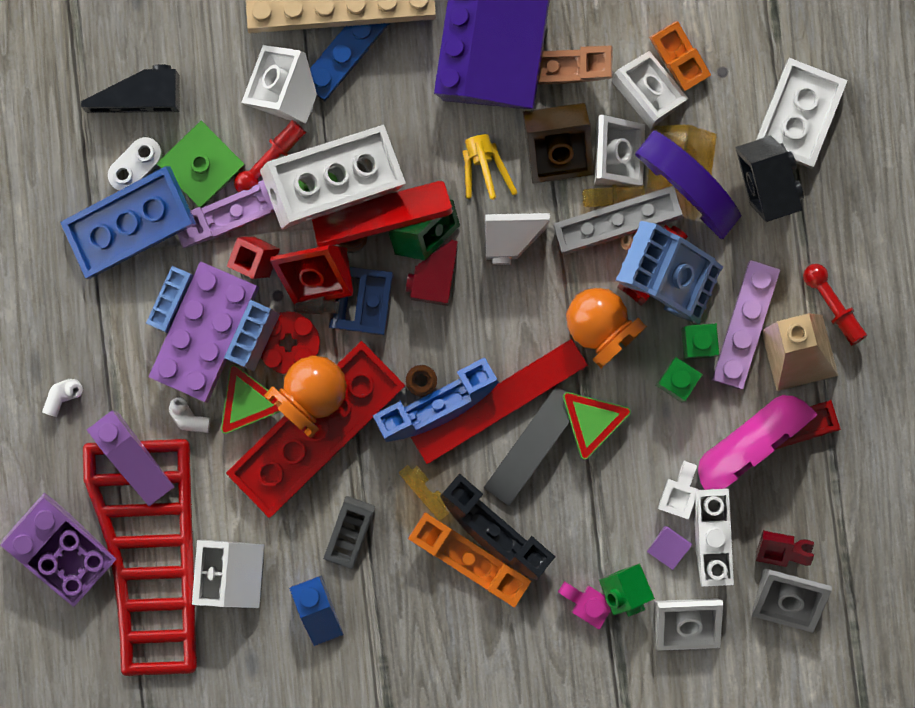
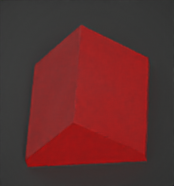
M327 245L271 256L270 262L294 306L348 297L353 294L346 247Z

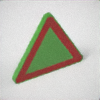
M237 365L230 366L221 425V431L224 434L281 412L274 404L277 399L274 398L270 402L264 396L268 390Z
M566 392L563 395L578 451L583 460L588 459L631 413L630 408L570 392Z

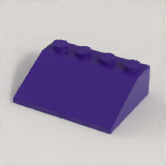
M448 0L434 94L445 102L534 110L550 0Z

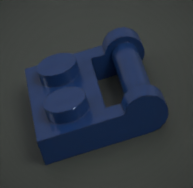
M350 267L351 278L360 279L354 321L346 320L348 297L338 298L335 300L333 318H330L329 328L385 336L393 272Z

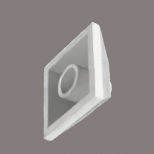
M263 45L241 103L286 120L306 123L317 96L306 53L300 50Z
M550 213L485 215L486 260H492V265H510L511 259H518L547 229Z

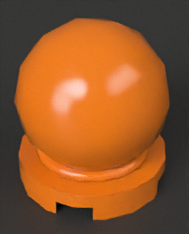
M594 287L580 292L574 297L566 312L567 329L573 339L585 348L596 349L597 355L592 360L601 369L622 350L619 345L620 343L626 347L647 327L639 317L633 322L628 320L627 308L621 298L611 290Z
M309 356L301 358L290 367L284 377L283 388H280L278 391L272 386L264 396L270 402L276 398L277 401L274 404L278 407L277 409L300 430L307 426L308 428L304 432L309 438H312L319 430L314 424L317 421L316 419L328 417L339 409L345 399L347 385L344 373L336 363L326 357Z

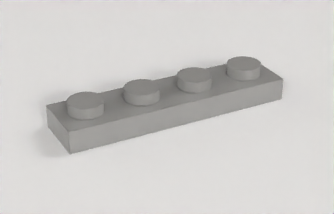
M670 186L553 224L561 253L567 255L634 234L639 228L640 221L662 225L684 218L676 189L674 186Z

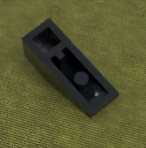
M153 65L152 69H144L82 100L81 108L86 113L180 112V75L176 69H171V65Z

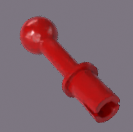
M291 120L278 136L269 140L273 146L249 171H241L236 175L234 187L238 193L243 190H250L253 186L259 184L258 179L262 176L260 169L268 161L278 159L281 155H289L290 149L307 133L296 121Z
M821 264L809 265L803 273L804 282L807 286L819 291L835 315V318L831 321L832 324L838 325L851 346L861 342L866 338L867 333L853 314L854 309L849 308L846 310L828 284L827 269Z

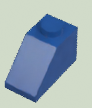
M322 575L289 588L299 616L314 646L344 635Z

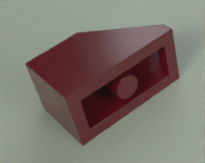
M451 240L430 255L425 261L423 260L416 265L414 274L408 273L406 292H411V300L448 306L458 241Z

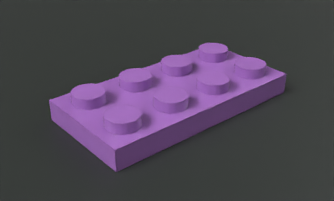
M200 261L148 377L208 403L227 361L224 356L249 301H254L259 287Z

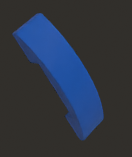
M484 357L457 371L460 379L412 404L403 407L401 401L374 414L373 418L385 441L401 440L432 430L458 417L481 401L499 383L486 358Z

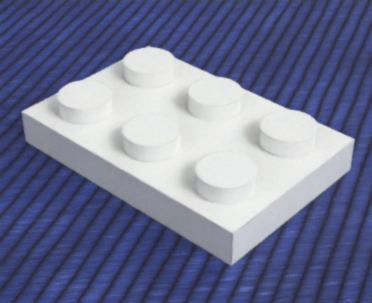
M788 58L756 140L772 136L779 143H783L788 152L791 151L793 153L796 163L812 169L848 80Z

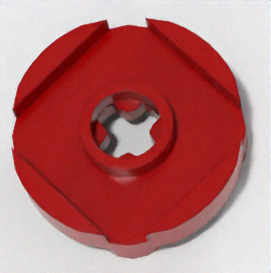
M291 311L279 313L280 316L261 356L266 366L284 375L301 358L318 356L320 351V336L310 319L300 313ZM290 333L292 339L297 340L298 343L297 346H292L291 352H286L285 347L280 346V340H284L285 335Z

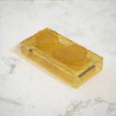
M407 465L398 472L439 521L449 514L440 497L441 493L438 490L434 493L429 490L425 485L429 479L418 466L411 469Z

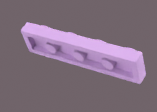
M752 260L748 262L712 381L740 390L743 389L780 269Z

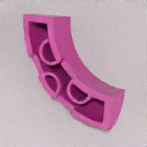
M782 395L774 398L743 425L704 453L698 467L700 483L704 490L725 489L808 424L817 416L815 411L807 403L795 396Z

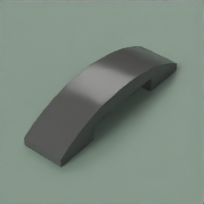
M558 386L554 388L483 487L508 506L570 422L563 400V395L566 392Z

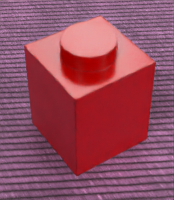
M237 237L227 267L252 279L270 278L273 270L270 258L271 256L278 255L280 248L256 237Z

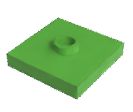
M202 120L156 163L160 168L165 166L171 167L180 188L201 208L246 166Z

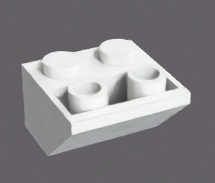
M197 540L192 605L260 608L265 544Z

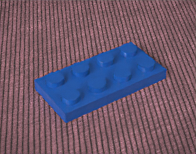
M169 166L157 170L60 222L85 279H91L196 224L175 175Z

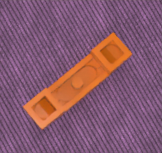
M424 512L408 537L410 541L464 574L514 608L531 583L530 579L426 512Z

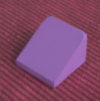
M664 526L647 552L673 570L692 544L669 527Z

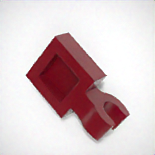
M763 530L756 551V561L787 567L789 561L810 566L814 558V554L811 553L814 542L803 539L794 543V536Z

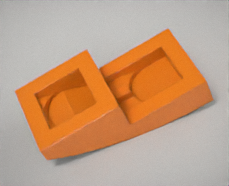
M678 21L671 23L649 37L683 91L690 89L711 76L698 50L692 47Z

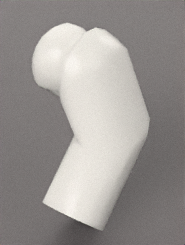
M67 379L54 384L49 391L42 413L57 417L62 402L81 396L83 392L81 383L76 379Z
M181 397L174 398L170 402L169 414L179 429L209 433L211 418L194 416L186 400Z

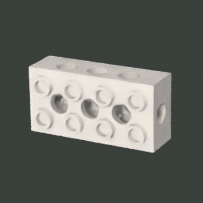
M384 125L268 161L260 169L281 229L396 192L406 184ZM357 162L364 165L366 173L359 170ZM328 172L334 173L338 182L332 181L328 176ZM298 181L306 183L309 192L303 191Z

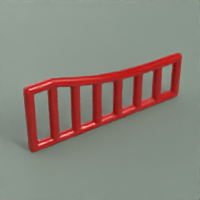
M186 439L141 441L149 453L177 452L178 471L163 472L172 484L178 483L179 502L153 503L151 506H148L147 504H105L99 487L125 486L130 484L121 473L96 474V455L105 454L97 443H86L83 446V480L95 509L107 550L116 558L111 568L118 610L121 673L124 676L194 673L197 669L195 605H192L194 562L190 444ZM179 515L180 534L116 536L111 518ZM180 547L181 566L124 568L120 549ZM181 578L182 597L129 599L127 580ZM182 610L183 629L132 631L131 612ZM183 642L184 661L133 663V644Z

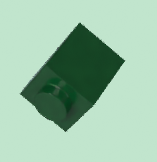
M450 199L453 212L448 216L388 231L395 255L425 261L460 226L454 201Z

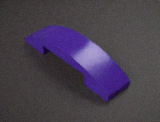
M656 130L653 131L636 151L635 155L656 176L662 174L702 214L700 219L720 239H724L742 215L739 209L716 179L692 156Z

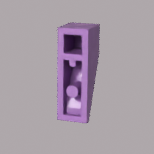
M110 411L87 429L103 453L148 506H151L175 487L119 412Z

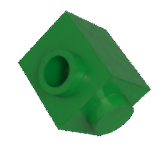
M640 563L621 569L599 580L605 594V600L611 608L613 615L626 612L628 617L645 610L643 604L655 599Z

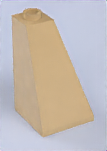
M808 313L777 321L761 330L777 391L838 376L823 315Z

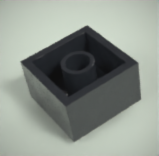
M768 136L735 147L749 203L765 222L802 211L800 200L804 199V193L798 180L795 181L793 170L797 169L793 153L791 151L788 152L783 143H779L772 136Z

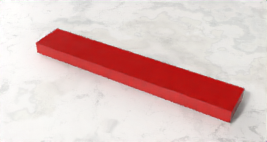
M570 339L498 383L481 401L458 417L432 430L412 436L411 439L426 464H429L587 367L588 364L573 340Z

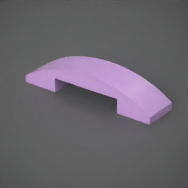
M259 181V184L253 186L250 190H243L203 208L198 207L190 210L196 224L177 234L182 247L187 248L205 242L274 213L275 210L264 181Z

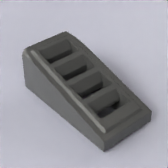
M349 496L345 497L323 559L350 569L354 568L375 509L374 505ZM347 510L364 515L365 518L362 519L348 514ZM343 521L361 527L360 532L343 526ZM342 534L357 541L354 544L338 538V535ZM334 546L353 551L352 555L349 556L333 550Z

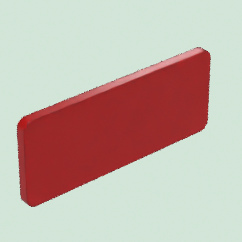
M437 181L390 193L312 219L317 246L322 247L452 214L453 210L445 183Z

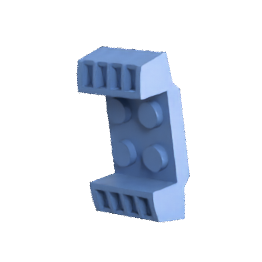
M640 221L639 228L633 237V242L627 251L628 254L622 263V268L616 281L625 287L644 292L665 304L664 310L700 324L701 316L704 310H706V304L712 295L711 292L717 283V278L723 266L715 261V258L684 238L671 233L657 224Z
M171 267L146 324L165 333L169 332L194 275L177 267ZM250 300L224 358L251 371H255L280 314Z

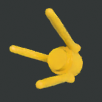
M482 134L466 139L467 150L462 151L465 161L466 198L470 199L472 197V160L474 165H481L490 199L494 200L496 198L488 167V162L492 161L491 156L511 194L517 195L513 181L498 154L496 143H491L489 135Z

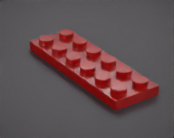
M362 340L337 364L345 376L347 385L345 399L334 413L328 417L316 419L317 421L314 424L319 430L312 438H309L304 432L308 428L307 426L300 430L284 415L226 472L229 478L269 519L373 419L374 414L380 412L406 387Z

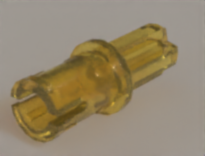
M612 184V187L588 188L582 191V203L584 207L610 206L645 195L644 185L616 187V184Z

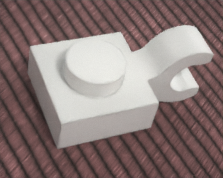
M683 461L677 482L671 479L667 480L658 509L689 519L696 499V490H699L690 486L697 465Z

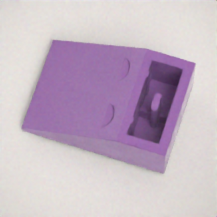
M45 492L2 539L0 545L73 607L116 560L69 512Z

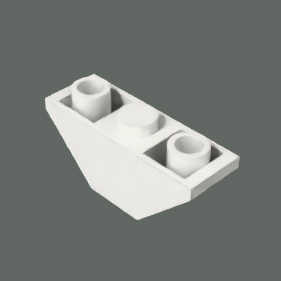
M729 489L696 490L695 542L701 586L734 585Z

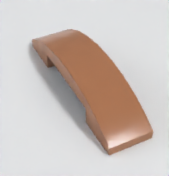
M588 46L580 47V50L542 51L538 84H566L612 78L613 47Z

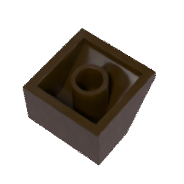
M585 103L523 111L532 184L594 175L591 126Z

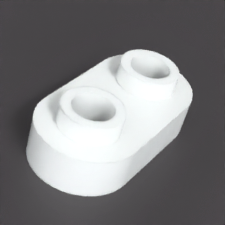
M142 137L134 141L110 166L108 170L110 184L120 191L148 176L158 166L156 163L162 159L163 154L160 145L149 137ZM145 147L150 148V155L142 158L140 156L141 149ZM122 170H127L129 173L128 178L125 180H119L118 174Z

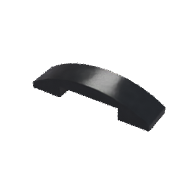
M459 473L440 495L447 509L467 533L492 555L516 571L537 580L556 556L533 536L528 540L523 538L480 500L483 493Z

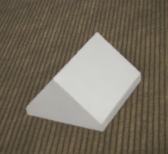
M650 51L618 69L612 79V83L650 129L689 99Z
M599 115L596 123L594 185L643 186L644 163L635 153L645 142V124L607 115Z
M713 598L654 601L657 651L720 648L723 600Z

